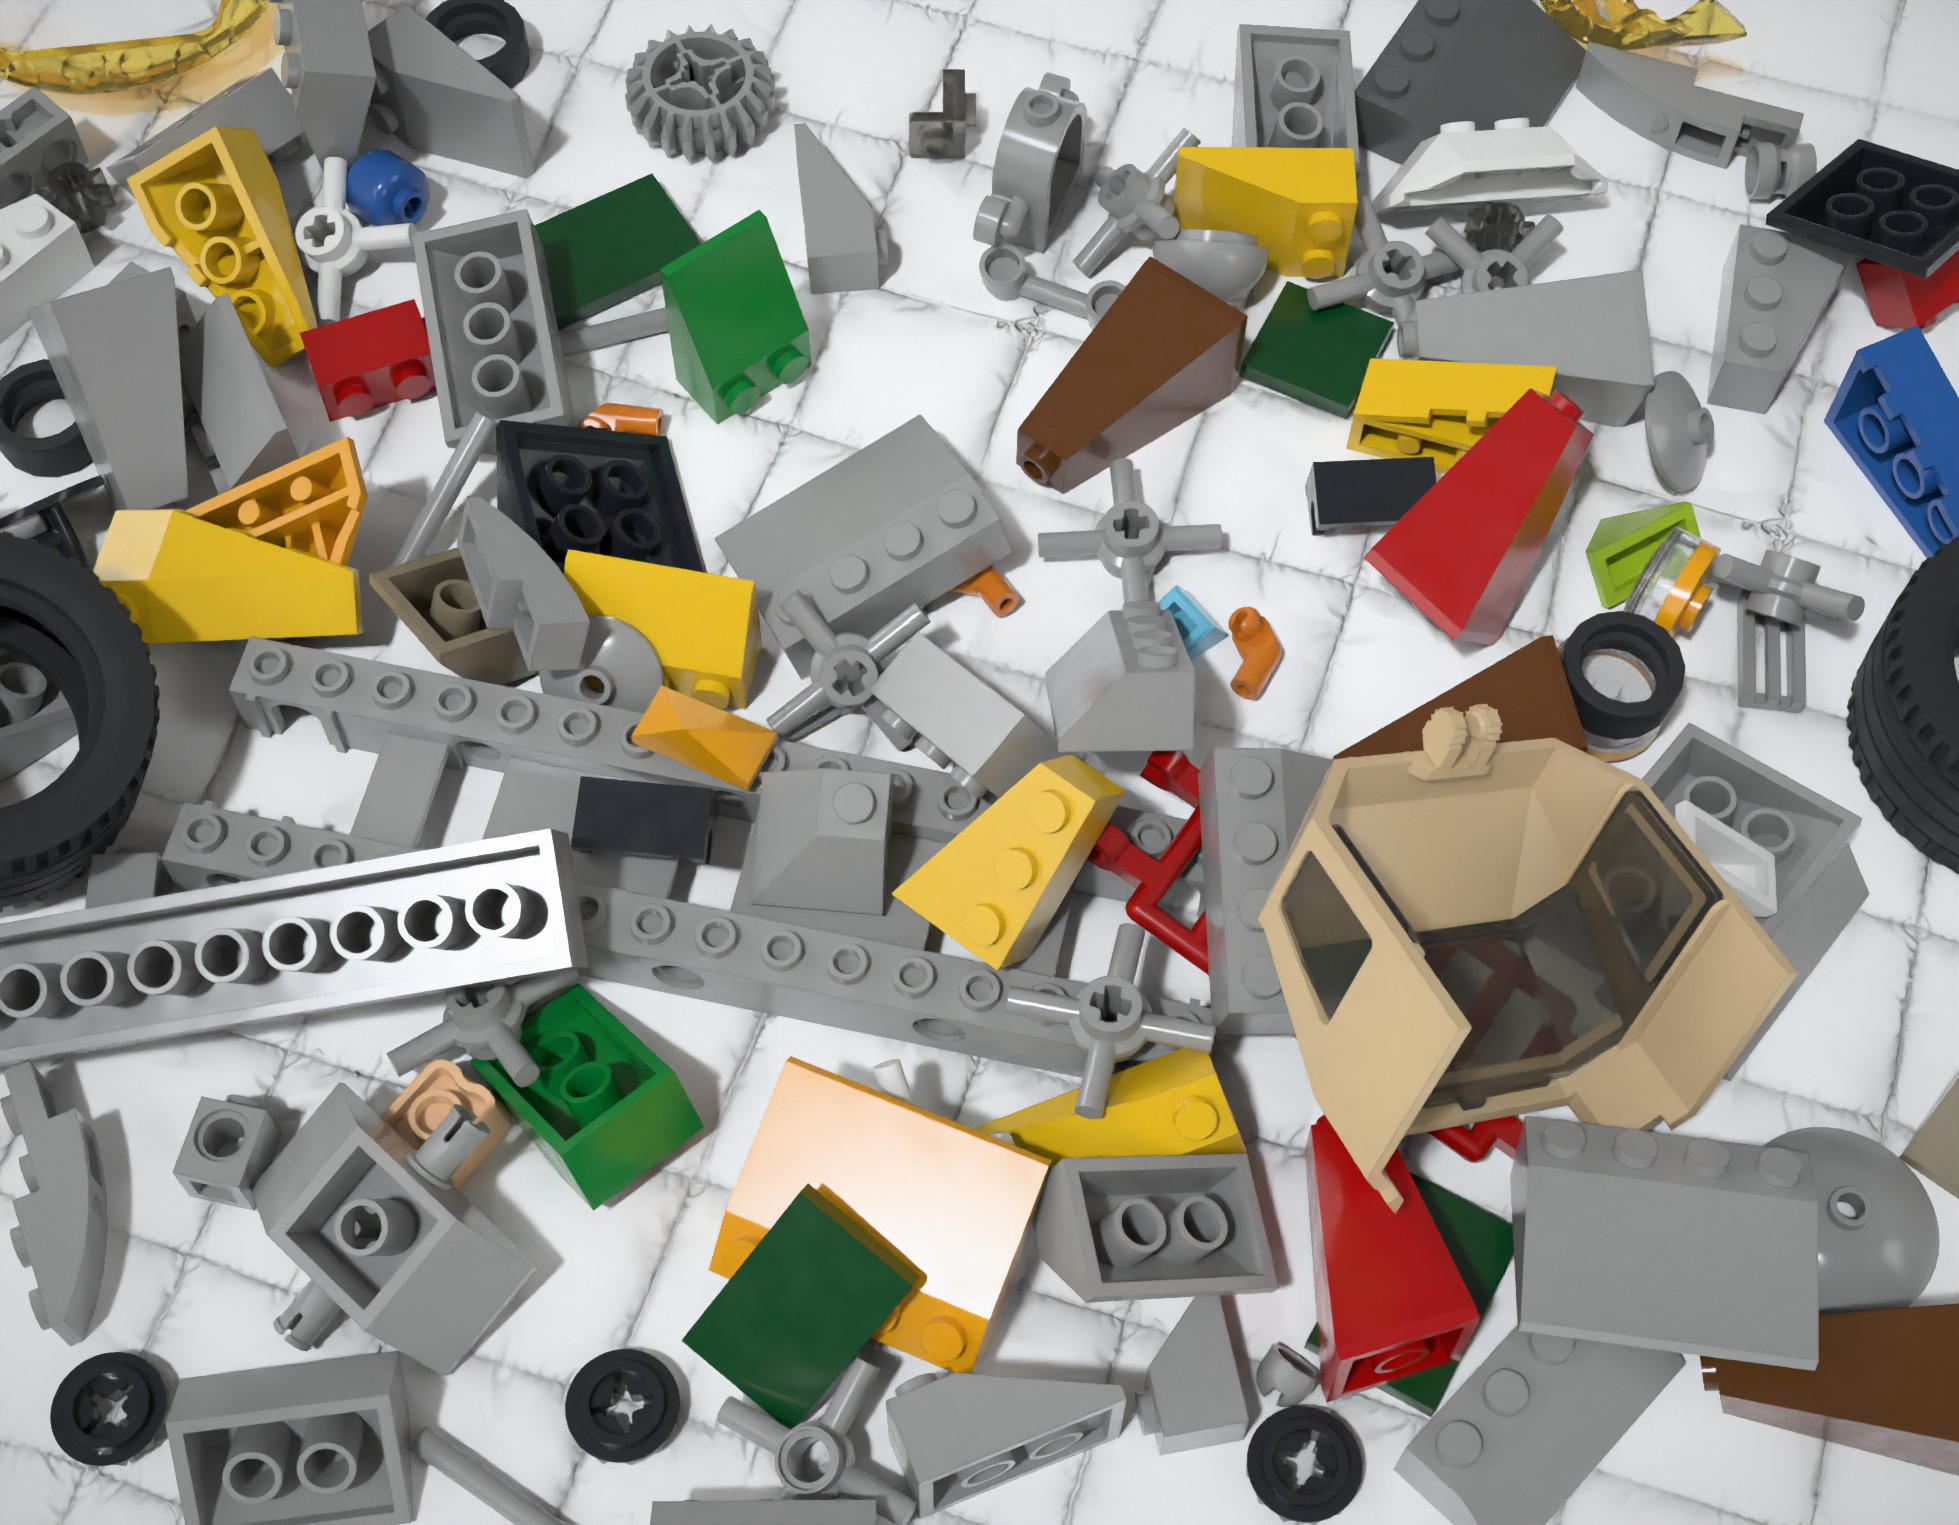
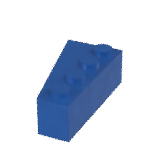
M1917 325L1856 351L1824 418V422L1924 556L1928 558L1932 557L1943 544H1949L1953 538L1959 536V397Z

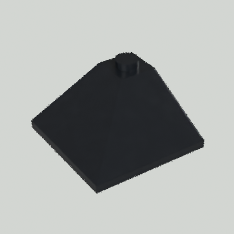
M1857 139L1766 214L1765 225L1926 279L1959 250V169Z
M507 420L499 421L496 427L497 509L534 539L559 567L563 575L568 549L703 572L667 436Z

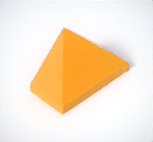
M661 685L633 732L631 740L632 743L749 791L776 744L778 734L775 731Z

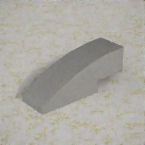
M467 496L457 546L487 629L513 628L529 672L578 669L590 620L576 592L554 561L516 523L480 496Z

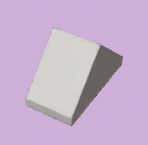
M1684 800L1676 804L1673 814L1674 819L1752 916L1768 917L1776 914L1775 856L1689 801ZM1666 856L1668 913L1687 914L1696 901L1695 892Z

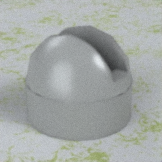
M1272 1344L1256 1372V1384L1263 1397L1270 1392L1272 1387L1281 1392L1276 1403L1280 1407H1291L1301 1403L1320 1379L1319 1373L1307 1361L1278 1344Z

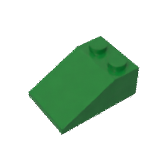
M760 209L660 269L676 380L717 425L734 414L746 412L754 406L759 398L780 385L794 382L811 366L809 329L768 219Z
M576 983L521 1024L522 1036L520 1043L540 1070L539 1077L534 1083L526 1087L517 1086L498 1058L494 1060H478L473 1058L469 1061L476 1073L504 1104L511 1116L553 1168L593 1211L611 1197L620 1193L628 1184L665 1156L674 1152L681 1144L704 1128L675 1072L579 983Z

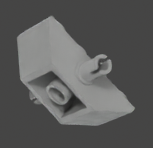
M338 1083L251 1188V1192L266 1235L311 1278L283 1314L278 1316L273 1322V1327L279 1335L284 1334L287 1329L291 1330L290 1334L284 1339L287 1343L301 1351H309L313 1347L314 1341L339 1311L343 1309L365 1332L438 1374L447 1376L539 1266L453 1186L451 1176L480 1141L485 1139L490 1133L489 1128L484 1122L479 1121L477 1125L473 1123L478 1118L474 1113L459 1104H454L450 1108L449 1114L417 1151L345 1083Z

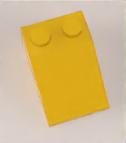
M1178 147L1173 194L1175 208L1172 216L1179 221L1180 229L1219 230L1257 236L1258 246L1269 249L1266 269L1285 277H1308L1311 279L1343 277L1358 204L1354 148Z

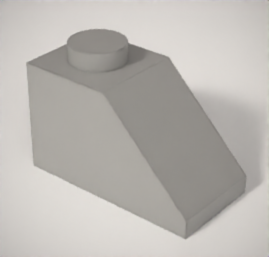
M1220 1295L1193 1298L1148 1366L1144 1384L1145 1391L1135 1392L1136 1410L1143 1436L1155 1435L1159 1456L1241 1441L1244 1438L1249 1424V1417Z

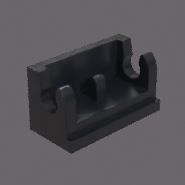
M1434 457L1313 462L1305 484L1311 534L1324 535L1325 530H1329L1330 527L1396 524L1437 483Z
M581 776L570 847L573 851L592 854L593 851L691 860L692 863L710 865L719 804L711 788Z

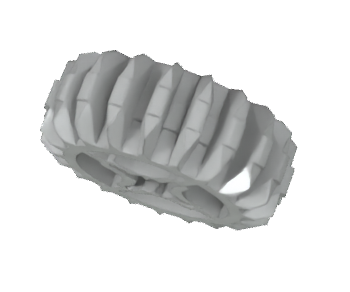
M712 23L705 31L695 32L690 24H688L686 32L679 35L667 29L664 42L649 39L646 52L635 53L633 68L627 69L625 101L627 111L631 115L632 124L636 128L637 134H644V138L647 140L650 148L662 145V149L668 158L679 151L683 152L689 163L696 154H705L711 162L716 152L725 151L734 157L737 143L752 146L755 133L766 132L768 117L773 116V109L775 108V81L764 51H756L751 38L738 40L733 28L723 34H717Z

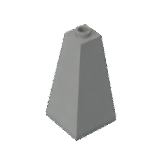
M171 267L53 300L29 311L33 325L99 475H102L106 483L104 488L114 511L122 509H173L171 503L188 498L175 278Z
M1643 270L1415 300L1406 321L1399 322L1397 348L1400 358L1421 361L1557 366L1550 396L1555 390L1562 392L1585 412L1581 418L1582 420L1611 427L1624 426L1654 386Z

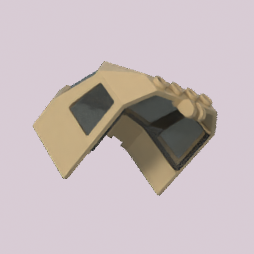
M1478 704L1469 707V711H1465L1466 717L1463 716V712H1459L1453 707L1435 710V713L1431 714V720L1427 721L1422 730L1423 751H1406L1402 753L1335 759L1326 772L1324 780L1307 810L1257 919L1266 934L1314 1098L1366 1180L1375 1190L1377 1189L1387 1205L1395 1214L1404 1199L1389 1178L1384 1167L1402 1138L1407 1135L1565 1105L1570 1107L1580 1123L1647 1131L1664 1120L1672 1131L1698 1113L1799 974L1643 779L1556 738L1496 743V740H1500V733H1503L1501 731L1503 723H1501L1497 712L1498 709L1489 707L1488 704Z

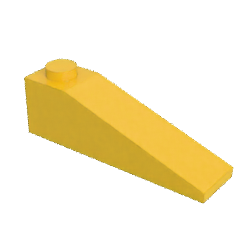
M215 126L127 178V182L151 233L164 247H171L190 268L187 274L199 287H206L215 298L227 293L229 294L251 346L270 367H277L306 351L300 332L317 328L318 325L280 185L254 129Z
M181 509L117 510L93 569V572L99 577V582L105 588L110 587L117 594L116 598L118 601L127 606L131 612L130 620L132 623L139 625L143 631L142 641L148 644L243 640L250 637L265 639L355 635L363 633L359 571L357 569L293 547L283 548L251 537L249 532L234 527L224 528L198 519L199 515Z
M1185 1048L1113 1074L1103 1115L1100 1119H1087L1075 1112L1079 1087L972 1128L987 1135L1008 1132L1015 1146L1052 1160L1050 1169L1063 1158L1247 1153L1249 1164L1252 1163L1209 1053Z

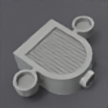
M1046 72L1038 90L1025 87L1015 100L998 145L992 176L991 196H985L975 219L973 239L975 241L998 247L1001 241L1044 254L1083 172L1086 108L1084 103L1079 101L1078 95L1070 91V78Z

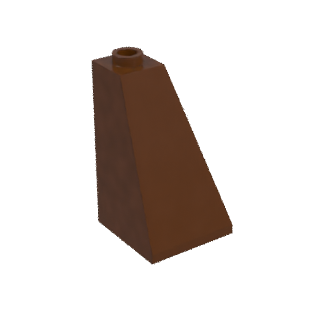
M1150 256L1017 429L1016 464L1033 481L1040 484L1046 483L1058 492L1065 494L1109 468L1113 460L1126 458L1230 396L1237 388L1248 316Z
M1550 635L1534 640L1333 756V760L1406 751H1423L1422 730L1427 721L1431 720V714H1434L1435 710L1453 707L1455 710L1463 712V716L1466 717L1465 711H1469V707L1478 704H1488L1489 707L1498 709L1497 712L1501 723H1503L1501 726L1503 733H1500V740H1496V743L1556 738L1585 753L1587 752L1588 744L1554 637Z
M1959 1303L1819 1315V1362L1815 1371L1700 1356L1705 1392L1719 1391L1724 1414L1959 1476Z

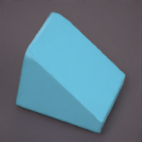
M1175 585L1158 602L1161 605V610H1171L1190 661L1217 645L1228 635L1190 592L1178 585Z

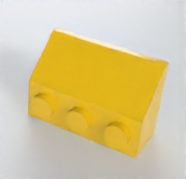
M568 549L565 558L564 576L576 592L587 616L603 615L614 617L629 623L643 633L659 655L664 672L665 687L718 709L732 707L746 710L763 647L755 581ZM593 675L586 676V683L590 688H601L604 686L600 678Z

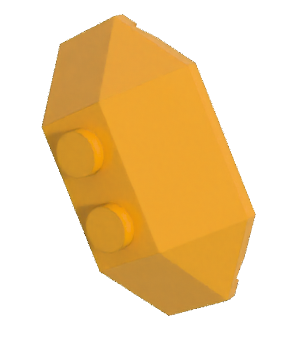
M345 437L185 511L199 515L198 519L224 528L234 527L249 532L251 537L283 548L293 547L348 566L368 495L354 440Z

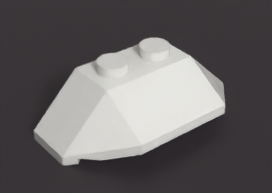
M1512 118L1494 122L1495 130L1475 131V122L1463 121L1440 125V134L1422 141L1371 203L1376 214L1578 200L1607 193L1608 180L1550 126L1529 127V118Z

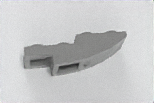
M1593 42L1588 43L1576 84V89L1591 103L1616 122L1641 137L1683 156L1723 169L1727 168L1732 154L1747 157L1750 145L1753 142H1771L1777 148H1788L1792 143H1795L1804 117V113L1695 86L1694 82L1698 71L1696 68Z
M27 1060L3 1070L10 1095L0 1099L5 1119L12 1133L15 1136L23 1134L28 1154L19 1157V1165L25 1183L31 1192L12 1201L19 1226L10 1229V1238L24 1268L32 1266L38 1288L30 1290L28 1296L32 1311L40 1328L43 1331L52 1328L71 1347L83 1342L96 1308L104 1273L108 1220L103 1165L94 1131L76 1108L61 1114L58 1113L50 1085L34 1064Z

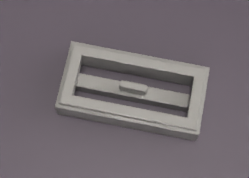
M1742 590L1737 600L1738 706L1801 713L1806 704L1805 613L1800 626L1786 623L1787 696L1781 695L1780 621L1764 616L1765 693H1756L1755 615L1760 614L1745 609L1751 592Z

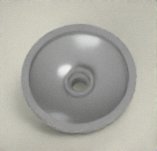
M1810 1127L1782 1134L1763 1145L1764 1147H1780L1787 1150L1809 1152L1818 1199L1819 1315L1909 1307L1930 1282L1936 1268L1940 1246L1939 1226L1933 1204L1926 1189L1914 1172L1897 1155L1880 1143L1855 1132L1838 1128ZM1845 1202L1850 1204L1857 1213V1219L1844 1217L1839 1212L1837 1203Z

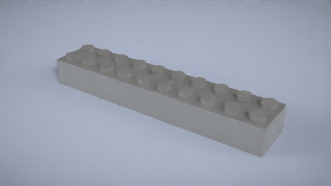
M546 829L0 923V1067L20 1064L27 1060L34 1062L588 968L569 835L554 829Z

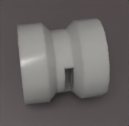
M1753 142L1750 145L1745 163L1744 179L1747 197L1749 199H1769L1773 194H1783L1786 198L1817 172V156L1814 145L1811 143H1792L1788 148H1777L1771 142Z

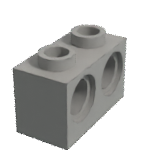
M35 86L0 110V209L34 194H38L40 197L90 162L71 116Z

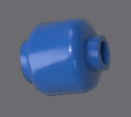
M375 149L363 154L347 170L346 204L353 214L372 226L413 223L415 225L427 210L430 188L424 172L389 150Z

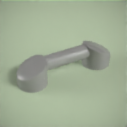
M1002 243L998 247H989L982 254L979 261L982 283L993 296L1002 300H1015L1023 296L1087 318L1089 327L1092 330L1126 287L1120 282L1107 280L1097 283L1086 294L1026 273L1023 254L1018 248L1010 244Z

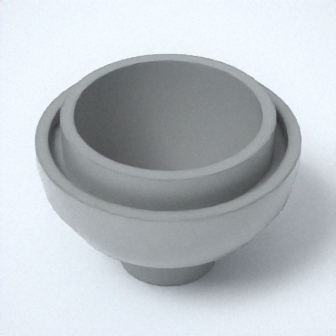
M1179 229L1178 234L1174 238L1153 242L1152 250L1154 259L1229 305L1230 302L1243 297L1255 287L1264 274L1269 259V249L1258 246L1257 236L1219 230Z

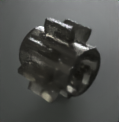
M75 161L61 164L48 172V187L38 189L37 194L73 220L80 234L91 232L106 224L105 208L115 207L116 201L100 167L89 171L86 166Z
M1488 202L1482 216L1474 212L1468 214L1464 228L1465 239L1480 253L1491 249H1502L1511 252L1535 227V223L1525 221V217L1517 205L1506 202Z

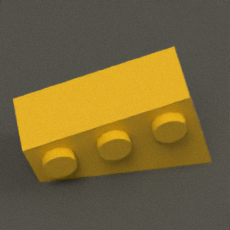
M1370 358L1354 411L1346 449L1384 459L1434 457L1435 472L1445 474L1530 388L1550 396L1557 366Z
M1073 754L1041 762L891 894L997 971L1030 957L1126 791Z

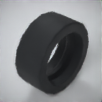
M447 0L428 14L426 20L453 42L473 34H489L505 40L506 44L495 54L476 61L511 89L523 79L530 65L529 46L524 21L515 7L504 0Z
M49 359L21 365L0 380V451L16 469L33 476L56 477L77 471L92 461L76 421L60 433L44 438H28L16 433L17 423L26 411L41 402L55 398H65Z
M1625 611L1598 613L1576 627L1566 641L1560 655L1582 728L1593 735L1615 740L1643 736L1660 726L1683 688L1686 667L1680 646L1665 628L1642 615ZM1611 648L1628 652L1643 661L1652 672L1656 682L1655 691L1645 701L1626 703L1610 699L1595 690L1585 678L1582 670L1583 660L1588 653L1594 650Z

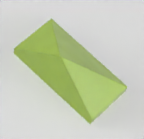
M1683 501L1600 519L1585 553L1602 607L1611 608L1657 584L1662 575L1671 577L1683 570L1698 545L1702 542L1692 503Z

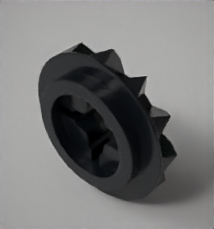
M633 1349L612 1350L593 1358L576 1374L567 1392L565 1417L569 1431L579 1448L595 1457L602 1464L612 1462L626 1463L633 1466L639 1459L651 1453L661 1452L665 1441L669 1438L672 1431L678 1428L681 1397L672 1373L656 1357ZM618 1381L623 1382L624 1389L628 1391L633 1402L644 1401L645 1403L643 1408L637 1409L632 1413V1424H629L630 1433L625 1434L623 1427L619 1426L615 1416H603L604 1409L615 1405Z
M108 1352L96 1355L76 1366L59 1385L50 1411L53 1436L60 1448L70 1458L94 1469H97L99 1466L109 1465L127 1466L129 1459L136 1456L142 1450L153 1449L154 1438L167 1419L166 1408L169 1391L157 1370L139 1356L126 1352ZM97 1393L103 1399L107 1397L109 1400L117 1402L125 1395L128 1396L121 1407L127 1414L126 1419L130 1424L124 1428L121 1424L116 1426L114 1423L107 1421L97 1428L96 1425L100 1422L102 1414L97 1409L98 1404L91 1397Z
M1292 1407L1272 1414L1256 1429L1248 1446L1246 1476L1249 1478L1252 1488L1256 1493L1258 1503L1267 1506L1283 1522L1296 1521L1316 1525L1323 1520L1340 1515L1352 1501L1361 1482L1362 1459L1353 1435L1337 1418L1316 1408ZM1309 1440L1315 1442L1312 1451L1315 1454L1313 1466L1323 1471L1322 1475L1324 1476L1322 1478L1309 1476L1305 1484L1300 1485L1298 1492L1291 1490L1294 1483L1291 1480L1293 1468L1283 1463V1458L1285 1456L1297 1458L1301 1450L1306 1449Z

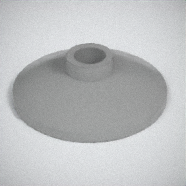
M1676 371L1662 372L1654 377V386L1646 395L1645 430L1647 442L1655 467L1665 483L1677 491L1689 490L1694 488L1702 478L1706 464L1708 443H1711L1714 438V422L1710 411L1705 407H1701L1693 388L1686 378Z
M603 615L588 616L590 625L578 669L539 671L543 694L640 713L646 712L661 685L664 686L662 663L654 646L647 637L629 623ZM593 675L600 678L604 684V692L597 693L593 691L586 683V676Z

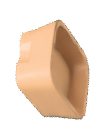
M439 1059L428 1064L380 1117L417 1151L449 1114L450 1108L454 1104H459L478 1117L473 1122L475 1125L479 1121L484 1122L490 1130L489 1135L480 1141L451 1176L453 1186L458 1189L504 1139L511 1126L510 1113L496 1096L462 1072L458 1066L448 1060Z

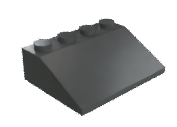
M1418 0L1354 91L1358 146L1403 165L1422 141L1441 133L1440 125L1473 121L1475 122V131L1495 130L1494 122L1499 120L1529 118V127L1547 126L1578 79L1586 50L1532 0Z

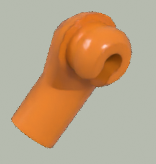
M605 403L581 419L576 427L660 436L663 428V410L660 408L619 403Z
M993 564L949 591L979 596L996 616L1009 614L1019 602L1018 594Z
M1249 606L1241 607L1234 611L1228 621V627L1232 632V640L1243 661L1234 675L1230 686L1240 697L1255 700L1279 662L1281 647L1267 619L1261 616L1257 609Z

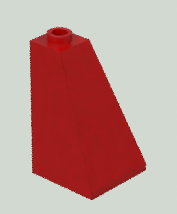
M1530 388L1370 549L1364 559L1453 640L1494 645L1502 635L1594 436L1591 431L1579 422L1585 412L1558 390H1555L1549 396Z
M1325 1114L1317 1119L1316 1124L1310 1127L1305 1148L1321 1389L1327 1403L1459 1362L1475 1331L1480 1316L1398 1149L1396 1148L1384 1167V1170L1404 1199L1395 1214L1387 1205L1377 1189L1375 1190L1366 1180Z

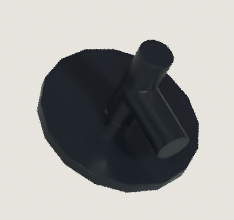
M102 475L75 484L0 518V532L39 516L47 531L35 535L31 539L38 540L37 543L43 544L46 547L52 546L59 550V554L64 557L79 561L81 563L80 566L84 568L91 566L92 563L62 505L105 485L106 483Z

